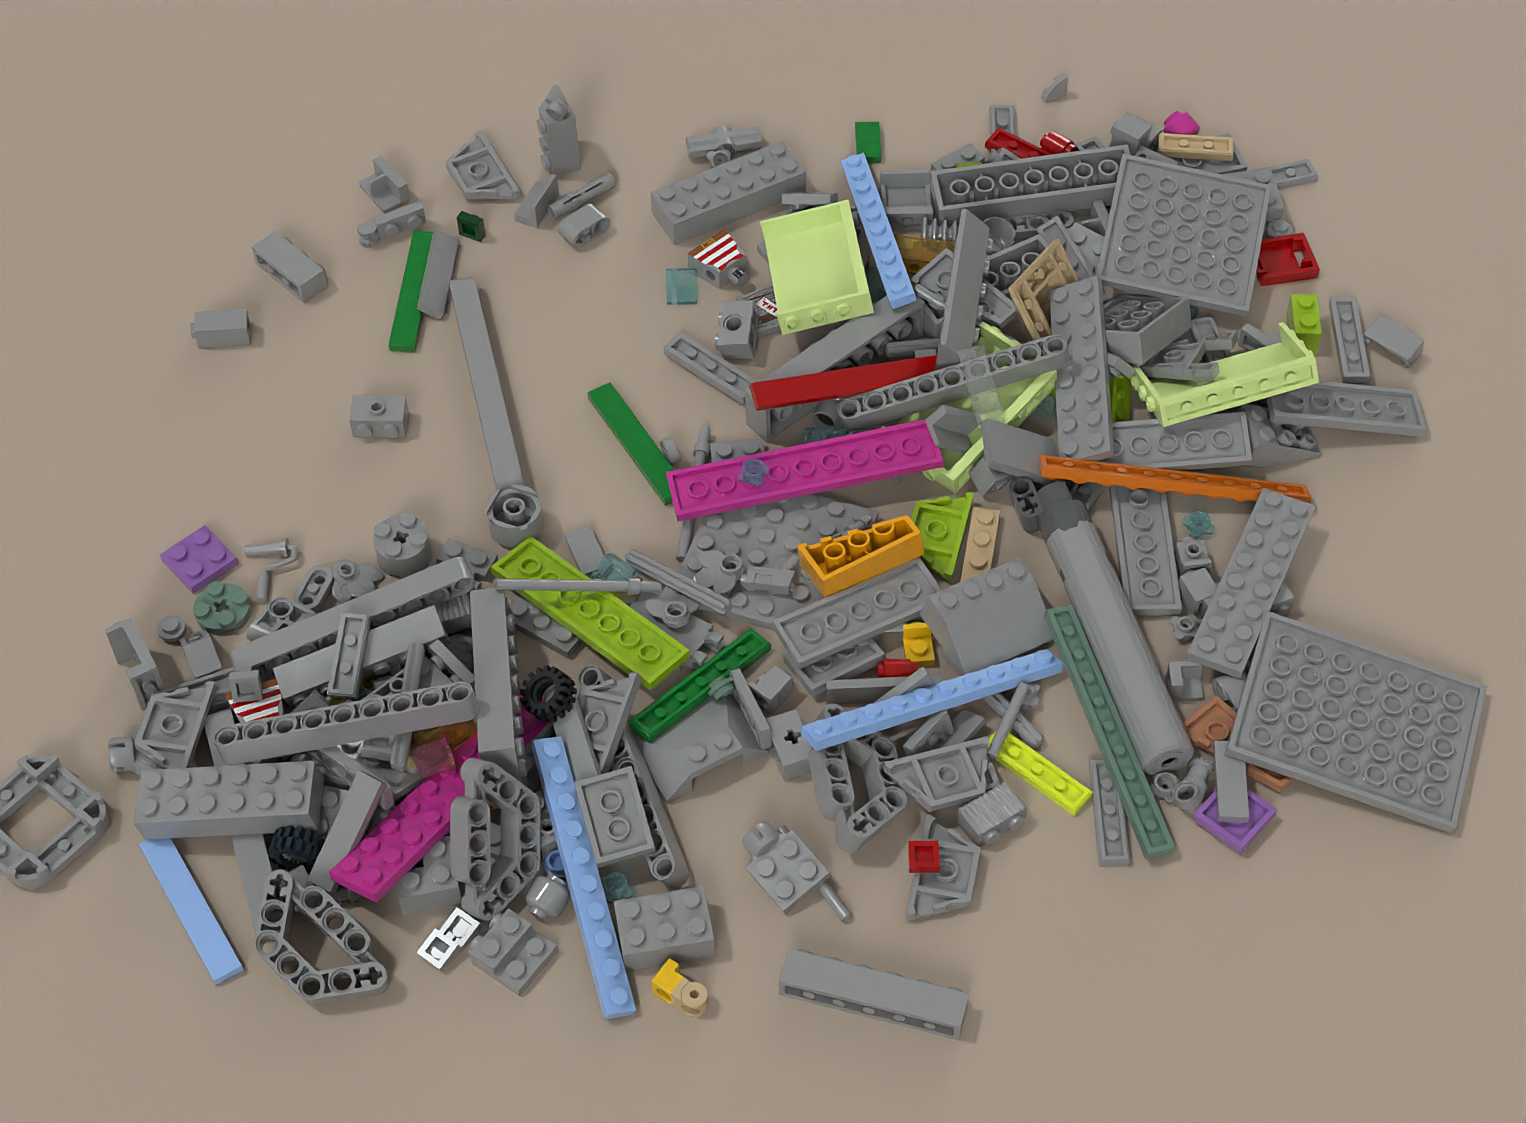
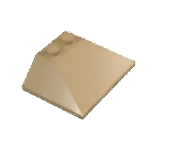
M1059 238L1054 239L1008 288L1024 335L1029 342L1052 335L1049 290L1079 281Z

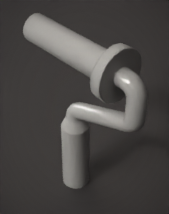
M283 538L281 543L245 545L244 547L246 556L282 553L284 557H289L265 566L258 575L255 599L259 604L267 602L268 572L289 565L297 560L298 548L296 545L290 544L288 538Z

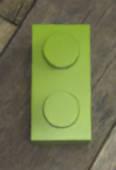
M1291 294L1286 314L1288 328L1295 331L1297 338L1303 340L1308 350H1311L1313 354H1317L1322 335L1317 294Z

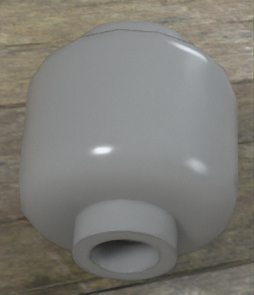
M550 873L546 877L538 876L526 895V902L531 906L529 912L544 921L547 916L551 918L559 917L570 899V892L567 890L568 884Z

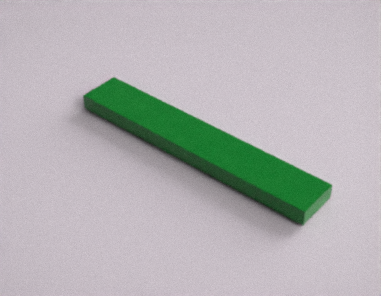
M413 231L388 344L390 351L415 352L423 317V312L417 309L434 232Z
M611 382L587 392L589 401L664 505L672 503L666 472L674 471L673 467Z
M752 628L630 719L629 726L648 743L652 742L710 697L708 695L709 690H711L710 683L720 676H724L725 679L729 678V673L732 670L740 668L741 672H743L771 650V643Z

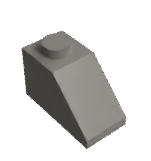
M205 629L178 639L194 678L217 672L216 670L222 668L211 637Z

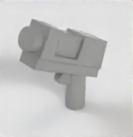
M792 554L783 566L773 565L772 568L748 566L747 574H741V585H746V590L748 591L759 589L769 590L771 593L789 595L790 591L794 590V569L799 564L800 559Z

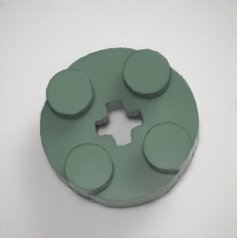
M214 581L198 595L194 602L193 612L202 630L205 629L207 633L213 635L226 634L225 631L233 628L237 631L247 623L251 615V607L248 594L241 587ZM227 606L228 610H222L220 613L217 612L218 607Z

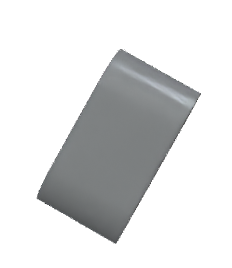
M587 204L565 217L558 226V233L575 248H581L604 234L610 226V219L595 205Z

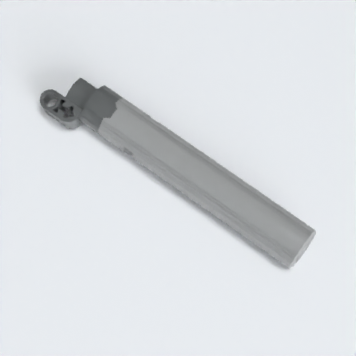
M1019 476L1012 479L1009 484V491L1019 521L1024 530L1028 532L1040 530L1142 770L1145 774L1154 775L1161 772L1173 773L1181 769L1193 757L1194 748L1085 503L1072 499L1065 482L1050 483L1037 492L1030 478Z

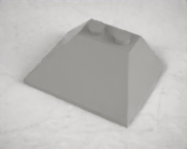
M731 694L719 701H716L714 697H709L650 743L637 732H634L653 782L667 804L692 792V779L736 757L745 766L769 754L768 749H760L741 709Z

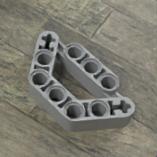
M831 703L824 707L815 721L848 711L837 704ZM880 732L871 733L818 751L812 747L808 753L818 809L824 818L836 821L838 830L836 842L843 851L848 853L858 851L893 823L908 803L906 791L883 770L884 762L898 759V754L894 743ZM847 758L862 767L869 802L857 812H854L853 808L855 795Z
M469 758L463 763L460 774L465 782V795L456 797L450 809L451 874L455 880L465 883V894L461 901L462 910L470 916L491 921L497 913L503 911L539 871L540 800L533 791L497 764L478 758ZM486 799L501 809V855L492 865L490 806Z
M282 869L274 870L267 876L254 947L261 959L306 1003L320 1005L379 995L387 990L390 978L384 966L371 955L373 944L370 936L324 889L319 886H309L304 889L287 871ZM281 881H284L287 887L281 888L280 898L282 901H279V893L275 886H279ZM312 897H322L323 902L320 907L311 909L307 906L308 901ZM294 903L356 965L316 971L288 943ZM272 911H283V916L278 922L272 923L268 921L269 914ZM342 917L344 924L341 928L337 930L329 928V922L333 918ZM363 938L366 940V943L361 950L353 951L350 949V944L354 939ZM267 941H278L277 948L273 952H263V946ZM288 962H299V968L295 973H284V966ZM377 972L381 978L377 979V984L372 985L369 979L372 978V973ZM358 974L362 979V981H360L362 984L361 988H359V982L356 977V975ZM342 977L352 979L350 987L346 990L336 989V983ZM309 983H320V990L317 994L312 996L305 994V988Z

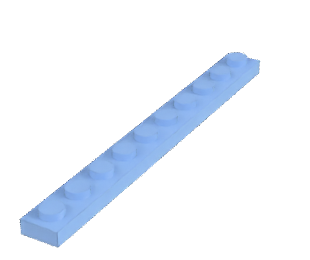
M864 153L851 155L847 159L841 160V164L891 308L895 309L913 303L917 299Z
M1048 649L1039 650L1036 653L1014 658L1013 660L992 665L979 671L966 673L960 677L944 680L906 694L893 696L887 700L868 704L823 720H817L814 723L802 726L801 736L816 751L1018 687L1020 682L1027 684L1062 673L1063 662Z
M562 737L533 740L531 744L532 752L604 1020L633 1015L636 1007Z

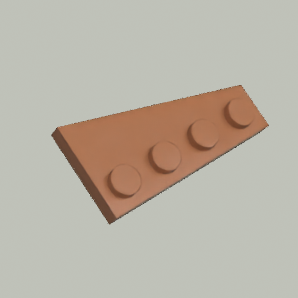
M1215 696L1183 722L1191 743L1213 755L1214 740L1229 741L1236 712L1222 699ZM1245 762L1246 774L1278 793H1281L1296 780Z

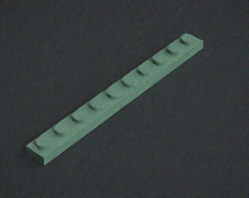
M1073 605L1046 609L1044 617L1145 859L1172 854L1175 850V845Z

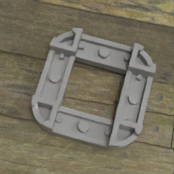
M52 754L28 759L27 755L17 761L19 768L0 783V824L40 790H43L75 818L34 854L29 850L26 852L0 829V873L14 885L26 888L29 891H36L53 880L100 839L111 824L108 810L99 792L96 791L94 793L61 765L59 759Z

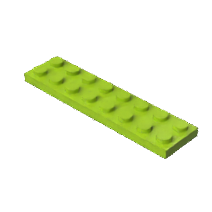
M529 536L491 566V573L498 579L592 580L532 536ZM514 590L627 674L638 673L643 677L641 684L649 690H652L690 658V650L610 592Z

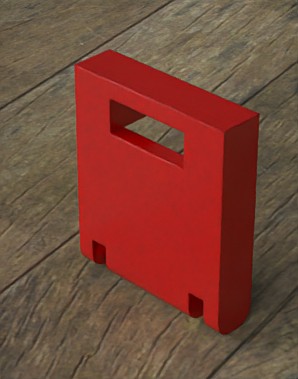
M1304 233L1262 239L1256 269L1257 278L1261 286L1318 278L1320 268ZM1301 251L1304 257L1300 266L1294 255V252Z

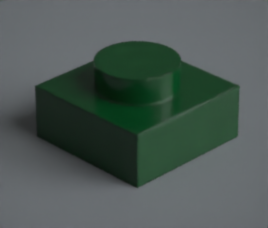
M461 211L456 217L459 235L481 243L486 236L483 219L477 215Z

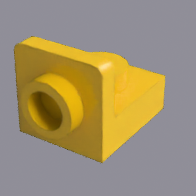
M913 622L903 625L902 643L905 659L917 661L918 667L934 666L935 658L931 630L927 624Z

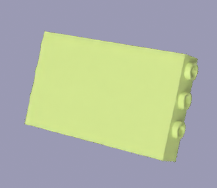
M849 200L760 221L778 311L776 314L782 335L874 313Z
M982 322L980 324L981 337L978 339L977 344L974 343L971 350H975V358H979L1021 344L1014 339L1010 340L1004 336L997 327H991ZM1029 358L1026 361H1032L1035 358ZM1003 366L1000 369H1006L1009 366ZM1057 370L944 405L979 414L982 422L988 418L1018 428L1055 388V381L1058 379ZM978 374L975 377H980L984 374ZM952 382L949 385H954L958 382ZM942 405L904 416L897 425L927 419ZM981 425L968 435L972 447L965 454L939 447L943 458V467L922 471L925 477L931 481L936 480L956 494L971 478L969 473L985 457Z
M1282 322L1279 323L1280 343L1213 361L1218 362L1220 371L1214 382L1153 378L1148 380L1139 366H1132L1136 371L1130 380L1134 391L1138 390L1141 401L1146 402L1148 411L1153 412L1162 426L1166 427L1319 383L1316 358L1313 352L1305 347L1303 340L1297 338L1294 330H1290Z

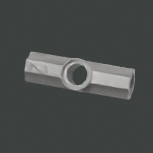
M720 126L715 128L711 134L686 137V146L689 158L707 156L709 151L716 152L723 149L730 152L731 158L735 155L736 151L761 148L762 141L759 127L732 131L727 126Z

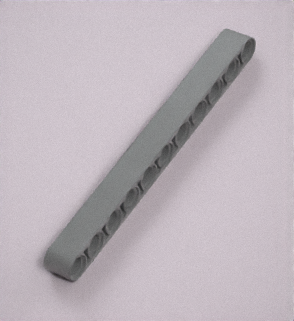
M474 276L449 281L450 293L496 491L499 489L501 491L510 489V485L524 486Z

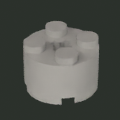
M510 485V489L503 491L499 489L490 496L487 502V516L491 537L494 541L505 547L515 548L529 536L536 540L541 536L544 529L542 505L533 489L523 485Z
M406 512L402 515L388 518L375 526L373 543L379 567L385 574L389 576L391 574L398 575L399 578L403 579L428 567V562L432 558L428 529L414 514Z

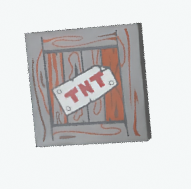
M773 285L737 297V301L754 300L760 314L757 338L781 331L776 314L778 311Z

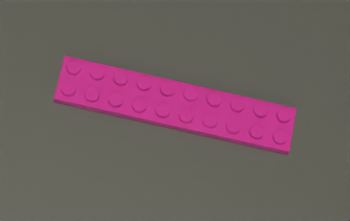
M924 419L666 472L678 522L943 467V458L940 448L934 444Z
M520 693L516 694V696H520L521 698L524 697ZM542 697V703H545V698ZM522 704V713L517 714V717L522 716L524 734H520L519 738L523 737L524 745L526 746L549 722L536 718L526 711ZM477 730L384 818L348 855L329 871L332 881L377 903L450 831L451 804L456 797L465 795V782L460 775L461 767L469 758L480 759Z

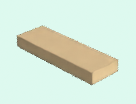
M1159 133L1158 153L1171 158L1232 161L1233 138Z

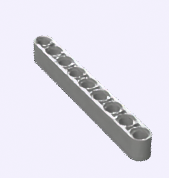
M1058 334L1046 336L846 398L837 407L840 421L847 431L862 430L1060 369L1066 366L1070 359L1067 341L1065 337ZM1055 350H1061L1058 353H1052ZM1029 358H1035L1032 361H1026ZM1003 366H1009L1006 369H1000ZM978 374H984L980 377H975ZM952 382H958L954 385H949ZM926 390H932L929 393H924ZM904 397L906 398V399L903 400V401H898V400L901 399V398H904ZM881 405L879 408L873 409V407ZM851 413H856L853 416L847 417Z
M454 557L239 646L230 655L236 672H240V667H252L253 670H259L260 679L274 674L273 668L336 644L341 612L370 614L372 617L370 630L430 606H436L463 595L474 588L476 584L465 558Z
M588 665L580 671L578 684L581 689L590 685H599L603 681L612 678L597 666ZM627 719L610 767L612 771L632 766L656 850L655 852L645 854L651 873L656 879L669 887L679 888L688 879V867L634 731L629 726V719Z
M455 682L227 725L214 733L213 742L222 760L228 765H236L465 722L475 718L480 708L472 686L467 682Z
M231 708L207 715L204 724L214 766H228L222 760L213 742V736L221 727L236 724ZM264 833L231 835L256 932L265 880L273 871L271 860L268 858ZM272 911L269 914L268 921L272 923L278 922L283 916V911Z

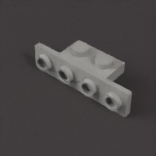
M946 710L934 713L903 745L906 756H911L969 741L985 724L984 717L967 710H962L951 721Z

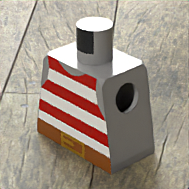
M724 229L688 253V270L716 288H723L730 282L741 287L748 281L749 276L745 273L746 255Z
M276 678L261 683L263 689L262 700L233 702L232 693L225 694L237 723L286 714L285 700L282 697Z

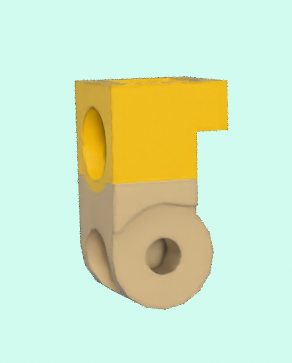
M669 958L651 980L652 994L685 1015L699 1017L706 1012L708 1008V992L706 987L698 982H690L680 975L679 964Z

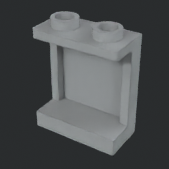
M882 170L880 172V199L892 231H921L924 217H927L928 224L931 225L933 221V206H931L930 170Z
M128 618L106 628L105 632L118 664L131 659H135L138 664L126 670L137 702L141 710L148 706L151 693L165 688L157 666L132 618Z

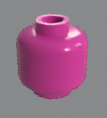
M1176 111L1164 121L1163 133L1197 135L1200 126L1188 112Z

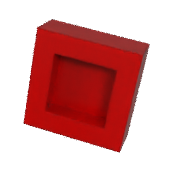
M938 840L908 841L909 873H939Z

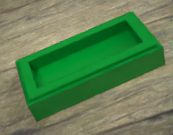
M855 122L856 155L864 153L867 163H881L879 122Z

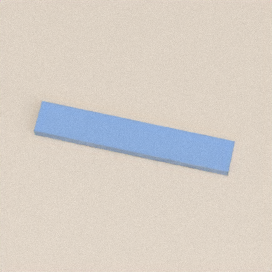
M171 838L148 839L139 843L145 858L215 985L244 971Z

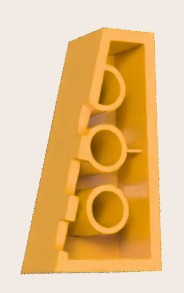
M908 515L873 524L871 529L864 531L858 530V528L847 531L848 535L832 539L831 536L820 539V543L807 546V543L797 545L801 567L823 598L905 564L924 554L922 534Z

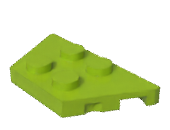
M966 492L965 497L950 499L949 496H944L936 500L927 499L915 502L911 520L922 534L924 554L919 557L925 566L947 581L952 582L974 499V492Z

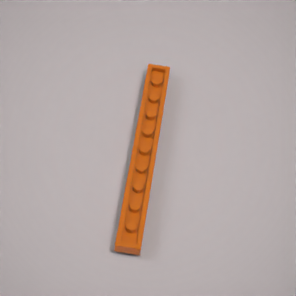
M1040 455L1038 461L1040 476L1053 481L1067 479L1075 483L1093 482L1106 487L1120 485L1132 490L1146 488L1159 493L1172 491L1179 492L1185 496L1199 494L1212 499L1220 497L1232 498L1238 502H1245L1247 500L1257 501L1263 488L1309 504L1312 498L1307 486L1301 484Z

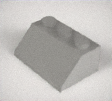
M554 85L546 98L549 97L553 100L554 98H560L568 104L559 85ZM544 100L539 107L540 119L537 120V127L542 135L539 138V144L544 155H541L544 169H549L550 173L557 175V177L580 170L576 118L568 104V111L571 112L570 117L565 116L563 120H556L546 113L545 110L548 103Z

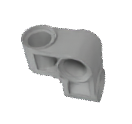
M274 598L259 617L250 624L246 638L249 641H254L314 616L317 613L302 607L289 598Z

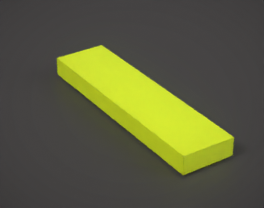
M996 731L989 738V746L995 736ZM1008 733L996 761L1075 816L1092 798L1093 792L1014 735Z

